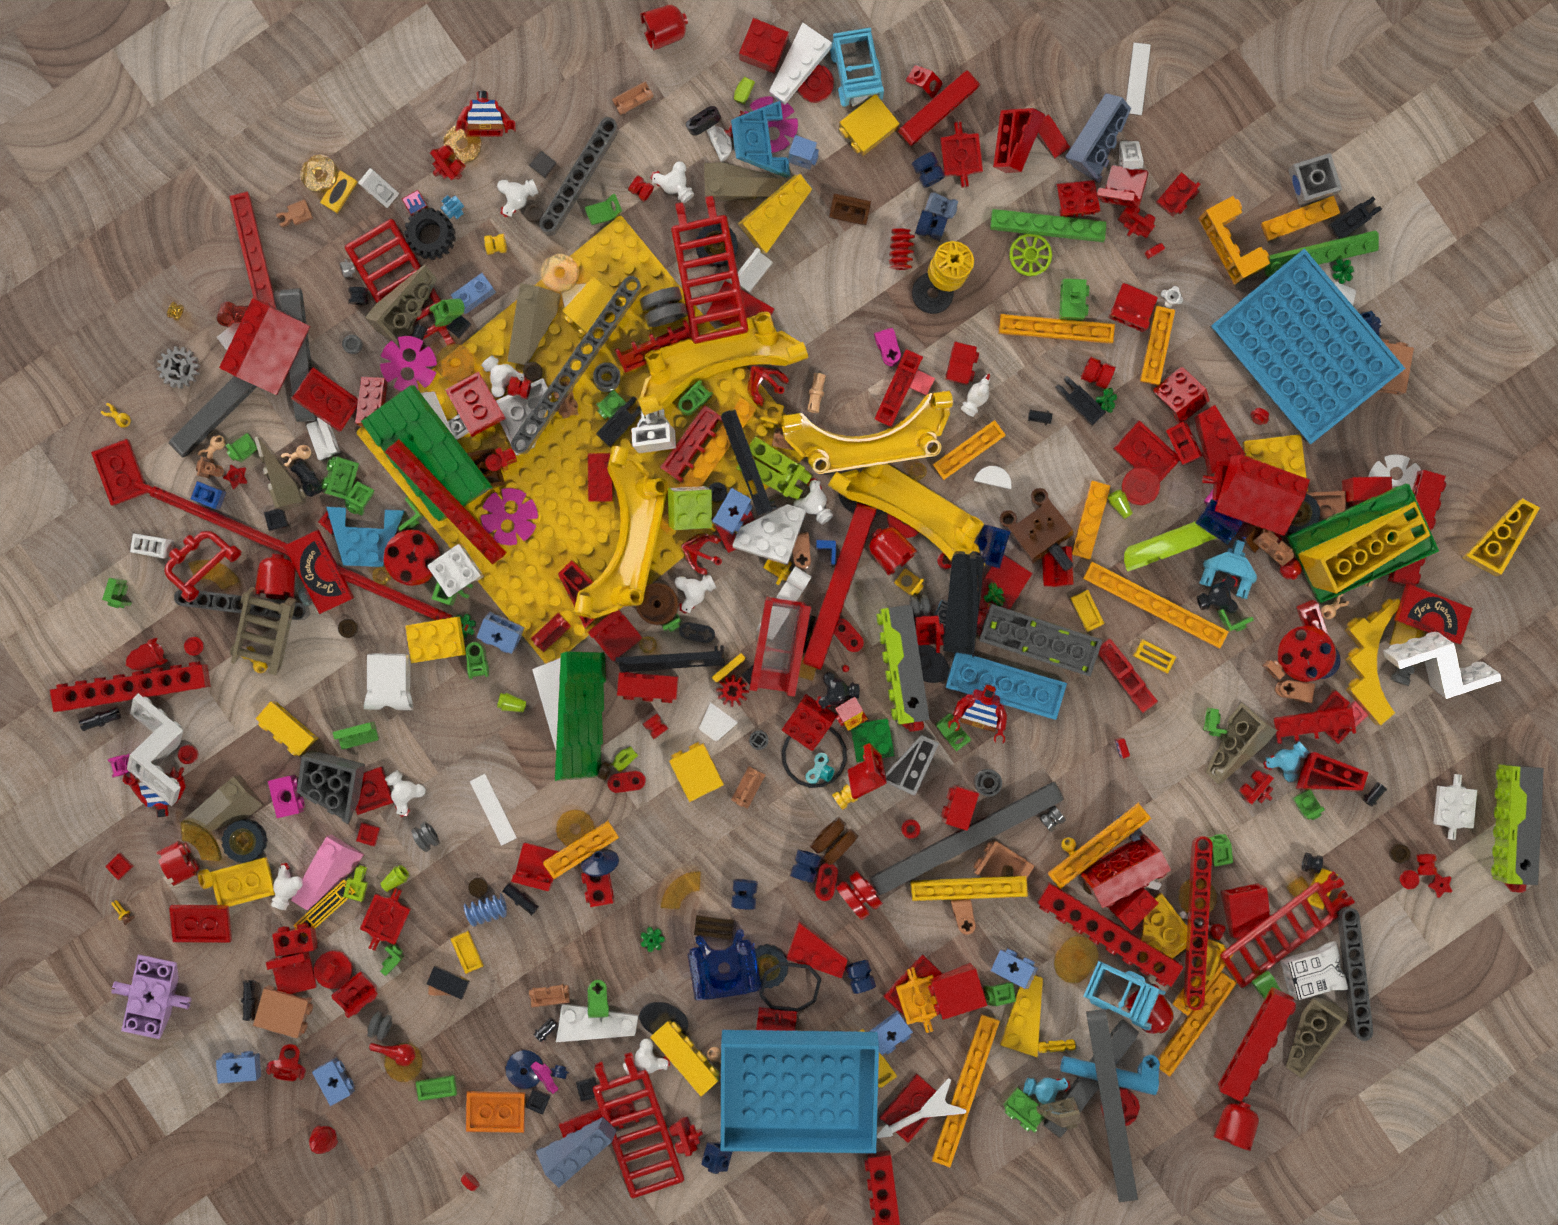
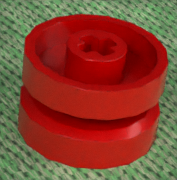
M856 870L849 876V880L855 888L852 889L847 882L843 881L836 889L854 913L863 921L870 915L869 909L864 904L865 902L875 910L883 902L868 880L864 879Z

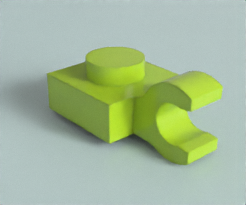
M362 865L356 867L354 878L349 877L347 879L343 897L360 902L364 901L368 882L363 881L367 867ZM350 886L355 891L353 895L348 894Z

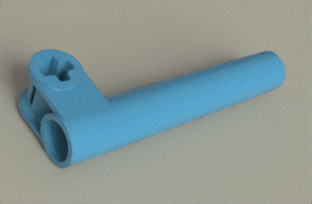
M1153 1055L1145 1056L1138 1065L1137 1073L1116 1068L1119 1087L1156 1095L1159 1087L1160 1062L1158 1058ZM1063 1056L1060 1071L1098 1081L1095 1063Z

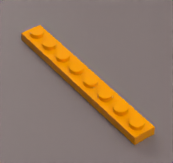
M741 397L733 409L737 412L742 429L746 426L757 408ZM724 424L720 426L715 433L717 434L715 438L713 437L705 447V452L700 454L693 464V469L690 468L683 478V483L680 482L677 488L703 486L731 447ZM668 501L664 505L659 526L666 533H669L672 529L668 523Z
M1094 562L1090 563L1082 578L1218 649L1221 648L1229 631Z
M984 1014L980 1015L950 1105L965 1109L966 1113L946 1115L932 1156L933 1162L951 1167L1000 1022L999 1019Z

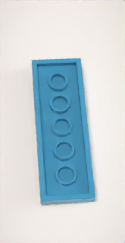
M955 653L945 688L972 694L975 689L983 691L985 685H992L996 688L994 695L1000 697V703L1056 720L1067 683L974 656L972 658V655Z

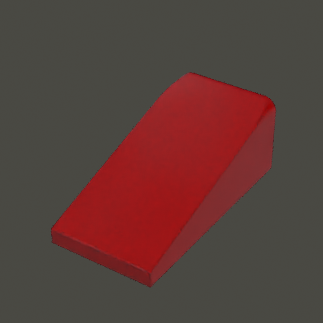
M1046 115L1037 136L1055 159L1068 150L1070 146L1050 115Z
M1310 600L1296 606L1303 626H1314L1328 634L1319 604L1316 601Z

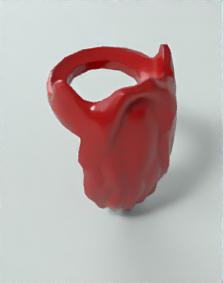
M152 638L147 643L131 651L126 658V666L132 670L141 671L156 664L162 665L168 662L167 659L163 658L164 651L162 646L156 643L158 638Z
M318 1125L313 1129L309 1138L310 1149L316 1154L329 1152L338 1144L336 1131L330 1126Z

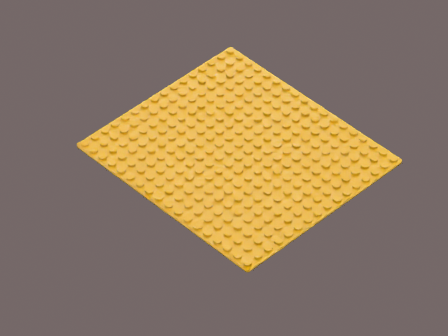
M622 216L615 218L534 285L561 294L559 285L587 284L594 277L614 295L626 277L634 276L640 281V294L573 388L572 392L578 404L579 415H570V417L563 419L562 415L560 416L559 411H557L537 439L535 447L526 454L518 456L515 454L517 462L508 465L509 470L503 472L501 467L505 485L488 490L464 506L482 526L481 515L492 514L483 509V505L489 496L497 493L503 501L502 489L513 488L526 493L522 504L532 499L538 513L537 519H527V521L536 525L534 532L528 539L523 541L516 533V545L498 543L507 553L492 565L448 518L443 521L435 519L420 497L415 495L400 471L392 465L381 447L376 445L365 427L362 426L357 430L359 438L451 549L458 544L464 546L484 576L478 580L479 584L510 621L525 627L522 636L545 664L561 658V653L571 651L589 636L587 632L609 615L606 614L598 617L585 629L579 615L574 614V605L558 575L573 560L593 581H596L612 560L619 540L621 517L619 500L614 484L613 502H588V453H611L613 446L624 447L629 450L628 454L633 455L649 472V478H664L668 482V488H677L680 484L677 479L660 468L673 449L638 453L633 448L632 428H637L641 414L611 448L596 435L609 420L608 417L604 419L597 412L599 408L596 404L600 403L610 392H602L595 387L593 382L595 368L602 363H612L619 369L620 383L614 391L626 403L633 396L637 398L636 403L627 410L630 414H633L640 406L638 399L645 379L650 377L651 374L647 364L625 373L615 349L619 348L623 352L632 348L631 342L635 341L636 346L649 341V334H653L654 338L668 333L666 328L668 326L671 327L672 331L684 326L683 320L685 319L689 325L688 316L686 315L677 321L662 326H647L645 315L648 312L642 310L639 300L655 291L679 287L682 299L678 303L685 305L683 290ZM630 282L627 285V289L630 291L637 288V283ZM562 294L557 314L529 361L536 362L542 367L543 375L540 379H544L548 388L584 338L578 332L580 328L575 323L571 325L564 319L566 315L563 313L565 307ZM619 298V300L622 302L624 306L626 304V299ZM517 300L431 369L436 372V375L426 388L417 381L420 393L435 392L447 421L458 415L457 410L445 391L447 388L479 372L492 394L491 372L484 371V368L481 366L488 357L493 355L495 358H498V365L508 364L516 371H519L521 374L523 373L525 365L508 362ZM693 306L695 317L702 316L703 314L697 306ZM615 316L608 323L613 322ZM710 322L697 324L699 335L715 330ZM601 330L595 338H601L604 335V331ZM586 345L583 348V354H590L593 347ZM580 361L572 363V370H579L581 368ZM746 366L728 369L701 380L704 387L709 392L714 393L704 405L720 416L722 413L733 409L741 397L756 407V412L743 428L748 445L756 436L772 446L776 427L774 426L772 429L763 426V423L760 422V416H762L766 401L776 402L760 384L758 392L764 399L761 407L754 403L748 393L747 387L750 371ZM603 374L601 376L602 380L604 381H610L612 379L611 375L609 374ZM509 385L506 386L504 395L501 397L493 395L496 401L508 395ZM691 387L682 392L667 408L663 409L665 418L675 430L676 444L704 407V405L700 406L689 416L683 415L679 411V400ZM552 393L550 402L558 401V399H555L554 393ZM689 401L682 404L684 410H690L693 407ZM770 407L767 410V415L770 418L777 417V408ZM718 421L712 431L716 433L723 423ZM500 422L474 437H471L470 433L457 440L466 453L491 448L495 450L500 447L502 451L512 448ZM708 435L701 447L705 449L713 437ZM731 446L703 486L709 488L712 483L720 482L726 487L727 495L730 489L733 488L752 499L742 472L736 468L738 462ZM772 446L796 463L805 458L801 457L794 450ZM698 450L690 460V463L694 464L702 452ZM753 456L754 459L770 467L776 472H779L777 469L773 468L772 466ZM686 466L680 477L684 478L690 467ZM753 480L748 481L752 494H756L757 491ZM763 483L765 490L769 488V486ZM667 491L665 503L668 501V491ZM724 500L722 502L712 501V518L716 516ZM508 501L504 508L508 514H514L518 510V505L515 501ZM509 519L504 520L501 523L502 531L505 533L512 532L514 530L513 521ZM712 523V528L671 529L669 533L659 528L646 586L652 584L685 557L682 544L696 534H713L717 530L715 525ZM497 529L489 534L494 537ZM559 612L571 627L543 653L540 648L534 645L531 638Z

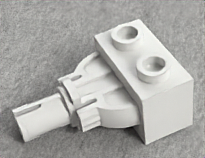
M663 409L645 416L641 412V419L637 428H632V445L638 453L676 448L675 430L665 418Z

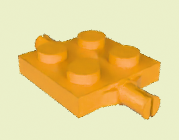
M908 968L907 972L910 980L905 984L896 986L907 1025L923 1022L925 1032L929 1033L927 1025L930 1032L934 1030L930 1020L937 1016L933 1004H936L934 996H930L928 986L931 985L929 979L933 978V975L917 978L915 968H911L912 974L910 968Z

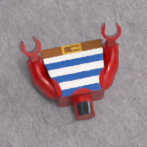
M478 91L476 93L477 100H470L469 106L464 107L460 113L455 130L456 132L459 129L464 130L466 137H503L504 130L505 133H508L509 129L516 132V124L514 120L510 119L503 107L498 106L496 100H488L487 91Z
M985 685L983 691L975 689L972 694H968L960 699L953 712L954 718L947 723L948 728H950L951 723L956 722L954 731L959 730L960 723L958 720L960 719L961 723L991 732L998 730L994 736V742L996 743V737L1001 735L1003 737V744L1005 742L1003 731L1006 730L1007 713L1004 705L1000 703V697L994 695L996 688L992 685Z
M173 767L170 773H165L169 778L172 777L177 780L181 787L175 803H178L186 789L184 776L182 775L184 772L183 767H180L179 772ZM124 773L123 782L130 786L141 803H144L146 807L156 806L157 817L169 816V804L139 779H135L132 773H130L131 777H127L126 773Z

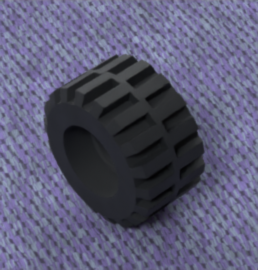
M423 208L420 213L415 211V216H410L408 218L410 222L405 224L407 230L404 231V235L409 247L418 256L426 260L427 258L435 260L436 257L441 259L443 254L448 255L450 253L448 251L449 248L453 249L454 245L452 243L456 241L454 236L456 232L451 221L445 214L439 210L435 211L434 208H429V210ZM428 225H437L440 227L439 238L431 244L422 243L420 240L421 231Z

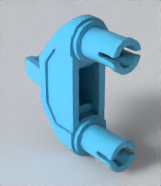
M1235 540L1232 549L1228 548L1227 552L1204 560L1203 567L1205 569L1199 584L1211 587L1215 572L1219 570L1239 577L1241 582L1235 596L1248 599L1251 586L1256 582L1257 575L1245 557V553L1242 552L1245 542Z

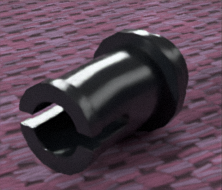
M419 324L413 327L412 337L423 340L424 336L428 334L426 333L428 329Z
M1030 409L1028 421L1045 423L1044 425L1047 426V424H1051L1053 413H1049L1048 410L1047 412Z
M1377 782L1368 794H1364L1363 801L1370 807L1377 805L1378 799L1387 791V788Z
M549 1018L539 1029H535L533 1035L540 1042L546 1041V1037L558 1025L552 1018Z

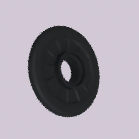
M928 273L921 275L915 281L912 288V298L915 305L921 311L929 314H937L946 310L954 297V291H943L935 287L929 280ZM930 288L937 289L938 296L936 298L928 296L927 292Z

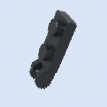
M1374 196L1364 203L1358 204L1328 225L1337 239L1346 237L1382 210L1381 206L1374 208L1370 213L1366 210L1365 207L1376 200Z
M1066 376L1064 378L1065 383L1074 391L1069 394L1060 385L1055 387L1056 390L1093 426L1106 411L1102 410L1101 406L1080 385L1078 386L1071 378Z
M634 396L624 406H621L613 417L596 433L610 448L637 420L636 418L642 412L640 406L633 414L627 411L636 403L637 398Z

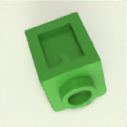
M612 390L600 403L596 404L599 408L597 412L604 419L607 417L611 419L621 406H624L626 402Z
M246 433L234 443L226 445L228 448L227 454L233 461L243 462L258 451L256 443L249 433Z
M357 481L345 499V507L349 512L362 516L365 506L374 494V490Z
M1207 707L1203 729L1209 731V735L1218 737L1221 736V733L1227 734V730L1216 728L1221 719L1219 709Z
M1305 790L1292 798L1305 819L1315 820L1325 810L1323 806H1320L1311 790Z
M1217 834L1208 837L1213 845L1212 863L1214 867L1233 863L1232 845L1227 835Z
M389 944L385 948L392 957L388 956L382 963L384 967L380 972L384 976H387L405 957L402 954V949L397 945Z
M1013 982L984 986V996L987 1005L1000 1006L1016 1002Z

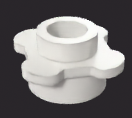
M1177 286L1161 292V297L1164 298L1165 307L1167 308L1183 302Z

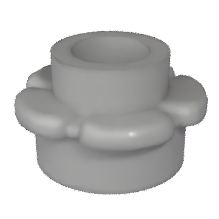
M345 259V262L340 263L344 278L349 276L352 278V274L355 273L353 263Z

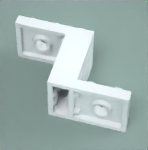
M1430 632L1424 637L1412 638L1406 643L1394 644L1388 649L1383 650L1384 657L1399 669L1425 661L1430 687L1446 699L1501 681L1500 673L1484 662H1475L1471 666L1459 668L1454 643L1438 632Z
M138 693L133 698L130 714L153 733L130 754L127 770L172 806L178 799L181 787L177 780L165 775L164 770L158 765L180 745L183 730L181 725L176 721L170 720L162 709H157L153 706L149 698L142 697Z

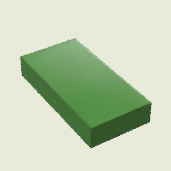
M455 1075L416 1081L418 1101L457 1095Z

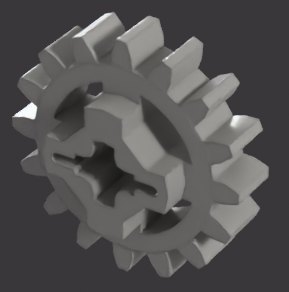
M174 346V351L168 348L167 355L161 354L163 360L157 361L161 364V367H158L157 370L162 372L159 378L164 379L163 383L167 385L170 383V387L175 388L178 386V388L183 389V384L189 387V381L196 382L194 375H200L196 369L201 366L195 363L199 359L192 357L194 354L192 351L187 352V349L184 347L180 350L179 347ZM178 355L185 356L186 359L183 358L180 360ZM177 375L180 380H174L171 376Z

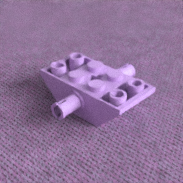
M138 955L132 984L114 982L112 988L115 989L111 990L112 994L128 996L121 1031L160 1039L170 1018L172 1006L189 1009L191 997L175 994L179 979L177 962Z

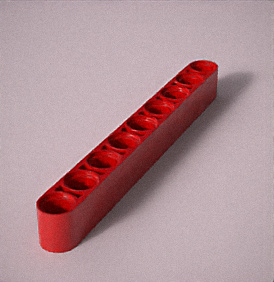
M859 502L856 506L803 659L804 665L819 670L823 667L877 508Z
M1205 836L1194 838L1191 847L1183 1000L1188 1008L1195 1011L1202 1009L1205 1003L1213 848L1212 841ZM1201 839L1206 842L1204 850L1198 848V842ZM1199 859L1205 861V867L1202 870L1197 867ZM1199 878L1204 881V887L1201 889L1196 887V881ZM1197 898H1201L1203 900V906L1201 908H1196L1195 906V900ZM1197 917L1202 919V925L1199 928L1194 926V920ZM1195 937H1200L1201 939L1199 947H1194L1193 945ZM1198 956L1200 958V964L1199 966L1194 967L1192 965V959ZM1194 976L1199 978L1197 986L1191 985V979ZM1192 996L1198 997V1003L1195 1006L1190 1005V998Z

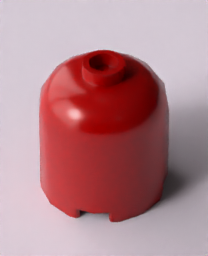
M666 5L640 13L641 24L645 23L647 32H644L645 38L650 48H653V51L684 38L688 19L686 14L681 13L676 6Z
M887 527L884 530L881 528L877 529L872 534L873 539L869 544L871 555L888 576L895 573L894 569L897 566L903 567L918 552L905 536L894 527Z
M272 554V557L263 559L258 566L255 596L259 597L260 593L266 594L265 598L285 599V596L294 599L296 570L293 563L288 559H284L282 554Z
M1150 984L1152 986L1159 988V986L1156 984ZM1140 989L1135 991L1127 999V1002L1129 1004L1125 1005V1007L1129 1012L1133 1007V1004L1136 1000V997ZM1158 995L1147 1021L1152 1024L1151 1029L1145 1030L1141 1028L1146 1033H1164L1169 1029L1174 1019L1173 1010L1164 995Z
M1240 1102L1239 1105L1234 1103L1228 1104L1222 1112L1213 1137L1251 1151L1259 1125V1117L1256 1112L1250 1109L1251 1105L1244 1102Z

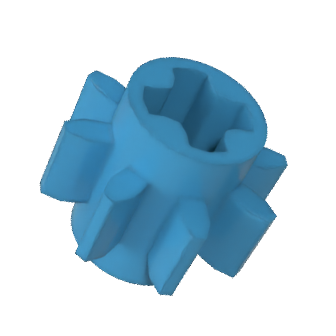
M447 195L441 200L443 203L441 210L449 219L453 216L458 219L464 214L461 210L464 205L456 196L450 198Z

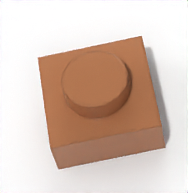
M1267 660L1262 665L1274 679L1280 680L1285 675L1282 671V666L1277 661Z

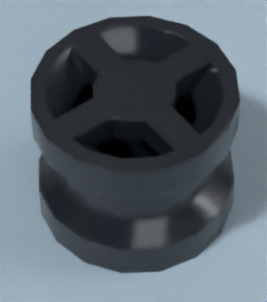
M348 288L350 293L348 304H368L366 299L368 288Z
M720 482L712 483L709 486V489L712 490V501L722 502L727 496L726 487Z
M1306 852L1302 860V871H1312L1314 874H1320L1323 866V856H1312L1311 853Z

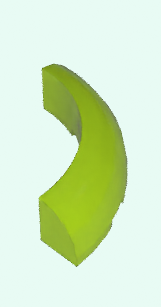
M1205 517L1131 545L1124 553L1126 570L1129 572L1228 534V530L1219 519Z

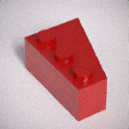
M1216 405L1194 417L1199 441L1202 446L1203 458L1206 463L1207 476L1215 473L1217 461L1230 462L1231 456L1245 454Z
M619 672L617 696H623L624 700H634V697H641L642 701L653 702V699L656 698L661 699L662 703H673V700H677L679 676Z
M1311 752L1305 759L1296 789L1363 791L1369 772L1322 754Z
M798 921L786 956L787 960L798 964L810 965L815 970L842 978L848 961L847 956L825 941L816 932L812 931L803 922Z

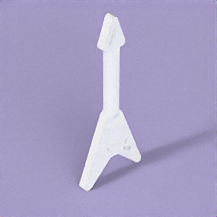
M947 1079L920 1111L890 1126L885 1125L877 1134V1138L891 1137L894 1132L923 1117L965 1114V1109L950 1105L945 1100L951 1079Z

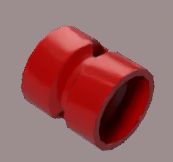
M1090 356L1081 375V380L1088 383L1094 381L1096 386L1106 389L1116 367L1108 363L1101 364V360Z

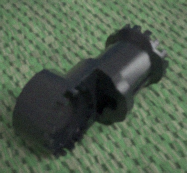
M303 459L297 461V464L292 466L291 471L296 473L301 479L305 494L309 497L320 494L322 492V484L320 485L321 482H318L319 480L315 477L316 473L307 467Z

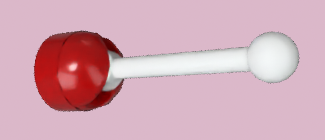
M1185 911L1180 912L1179 916L1182 919H1188ZM1197 919L1194 920L1195 923L1202 925L1201 921ZM1221 924L1208 925L1210 935L1220 940L1226 926Z

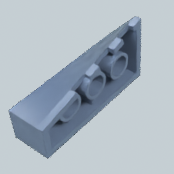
M1107 93L1104 95L1065 157L1075 169L1097 183L1101 182L1102 176L1100 175L1103 167L1107 168L1109 163L1107 158L1111 148L1115 149L1117 134L1122 132L1131 111V107L1122 97Z
M602 1117L582 1127L581 1130L575 1133L572 1132L565 1138L550 1143L545 1148L538 1149L536 1153L545 1175L558 1188L561 1187L613 1141L617 1130Z

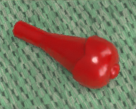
M1275 533L1274 535H1276L1279 538L1277 540V543L1279 544V542H1281L1282 539L1279 534ZM1293 557L1285 565H1280L1279 571L1283 578L1295 580L1301 574L1302 567L1300 562L1296 561Z
M371 1043L369 1045L370 1051L382 1053L400 1066H409L415 1059V1049L409 1044L383 1046Z

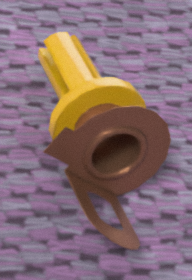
M117 900L111 903L120 915L118 920L124 921V926L135 918V916L130 917L131 912L129 910L125 911Z

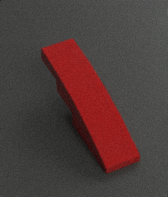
M1111 639L1104 642L1100 647L1098 656L1141 713H1145L1156 705L1158 700L1146 687L1144 681Z

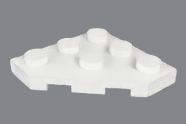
M543 378L531 383L528 399H523L519 395H507L496 401L506 418L500 423L510 444L547 391L548 387ZM543 408L539 411V418H545L547 409ZM531 424L527 428L528 434H534L537 430L535 424ZM518 441L516 448L523 450L526 445L525 441Z
M787 504L742 526L737 532L733 548L788 565L806 510Z

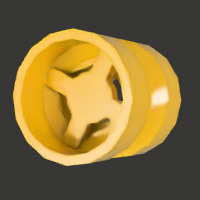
M504 233L498 234L495 237L491 235L484 236L487 255H492L495 252L507 253Z
M848 784L843 786L841 792L836 791L832 794L842 810L847 808L848 803H854L858 800V798L855 800L852 798L851 789Z

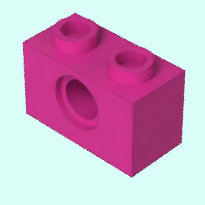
M295 774L268 781L276 818L304 812L305 802L303 797H300V794L297 793L298 778H296ZM285 791L291 793L290 801L284 798Z

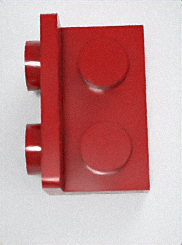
M1181 172L1156 201V204L1172 217L1177 213L1181 215L1187 208L1185 204L1189 198L1193 200L1200 192L1197 188L1201 184L1199 182L1195 184Z

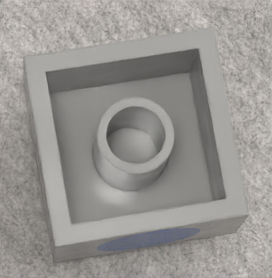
M1331 153L1296 163L1288 169L1299 206L1336 195L1342 190Z

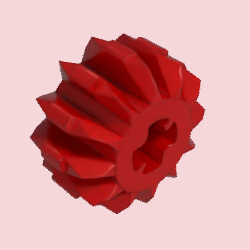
M734 674L732 675V681L729 680L728 676H725L727 684L719 681V684L724 688L716 689L717 692H723L722 695L718 696V699L725 697L724 705L727 704L728 700H731L730 707H734V701L736 700L738 706H740L739 698L744 701L747 700L742 693L747 694L749 690H743L742 688L748 684L745 682L740 685L739 683L743 678L739 677L736 682ZM734 685L733 688L735 686L738 688L736 696L728 694L729 686Z

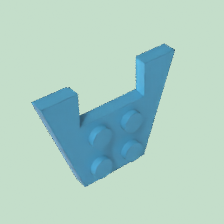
M780 101L731 120L736 159L788 178L790 177L788 158L772 157L768 121H781L783 119Z
M326 507L343 565L383 567L386 545L396 535L405 511L385 510L384 529L346 527V508Z

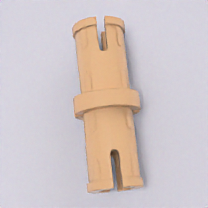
M814 373L812 387L809 390L808 412L819 413L821 398L824 396L823 386L826 378L824 374Z

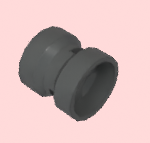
M1410 665L1399 669L1395 666L1396 671L1392 674L1390 680L1409 686L1411 682L1410 675L1414 674L1416 668Z
M756 730L751 734L749 742L754 749L761 750L767 746L769 738L764 731Z
M1055 805L1050 808L1047 814L1043 813L1039 817L1050 832L1055 830L1058 824L1066 821Z

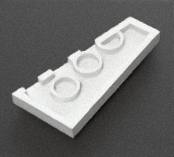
M802 23L771 86L770 95L785 105L833 47L832 42Z
M563 1003L556 1042L635 1036L638 1015L609 1011L608 1017L588 1018L587 1007Z

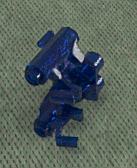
M743 929L737 930L732 945L724 950L712 949L702 936L698 935L695 937L699 947L689 949L690 952L687 954L695 1000H711L743 995L761 989L755 946L750 939L742 940L745 935ZM721 963L729 964L730 971L728 973H721L718 967Z

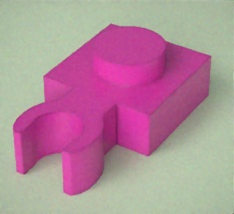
M538 1062L530 1066L548 1092L554 1094L558 1087L550 1076L551 1070L545 1064L541 1065Z

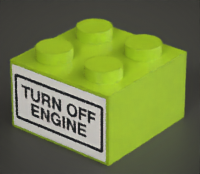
M706 486L668 488L669 527L673 530L712 528V490Z

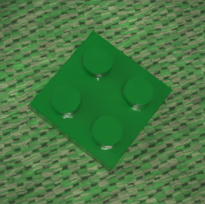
M888 718L863 722L851 729L857 763L864 761L863 755L865 753L863 746L871 743L882 755V758L894 756Z

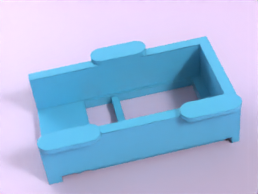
M871 28L834 33L833 47L830 49L832 61L837 63L841 87L838 88L841 105L843 107L849 105L850 98L878 94V97L883 100L884 88L882 86L881 70L876 57ZM867 40L871 64L848 66L845 68L840 45ZM872 67L873 76L847 80L846 71L851 72L856 69Z
M1098 961L1083 997L1090 999V1003L1106 1010L1110 1009L1131 1019L1133 1024L1145 1030H1150L1152 1024L1147 1022L1158 995H1165L1166 992L1146 983L1145 978L1132 971L1125 973ZM1106 970L1129 980L1122 1000L1118 1003V1008L1095 997ZM1132 983L1141 986L1130 1013L1122 1010V1007L1125 1005L1124 1002Z

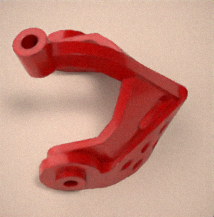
M752 366L748 380V393L754 403L761 407L764 399L759 394L758 389L763 379L774 387V391L777 394L784 393V387L778 386L768 375H775L784 384H787L789 380L779 370Z
M707 533L696 534L682 544L686 561L699 574L707 575L708 569L697 565L698 555L711 560L716 565H721L722 563L718 556L712 557L700 552L701 547L708 541L717 544L721 542L717 535Z

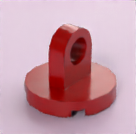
M338 950L323 953L314 965V976L317 982L328 989L342 987L351 979L353 973V966L349 956Z
M293 1044L283 1046L279 1059L268 1062L266 1067L267 1074L270 1075L272 1073L274 1074L273 1077L283 1081H296L297 1078L302 1080L305 1077L306 1069L298 1064L300 1055L298 1047ZM288 1050L295 1053V1056L291 1059L286 1058L284 1055Z

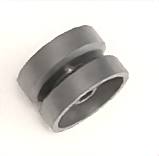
M679 287L655 291L639 300L642 310L648 312L645 315L648 327L672 323L687 315L685 305L678 303L682 299Z

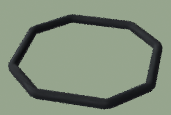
M780 962L764 972L759 996L771 1009L799 1012L816 1002L821 977L810 965ZM781 966L809 969L817 979L813 1000L799 1008L772 1005L763 995L767 975Z

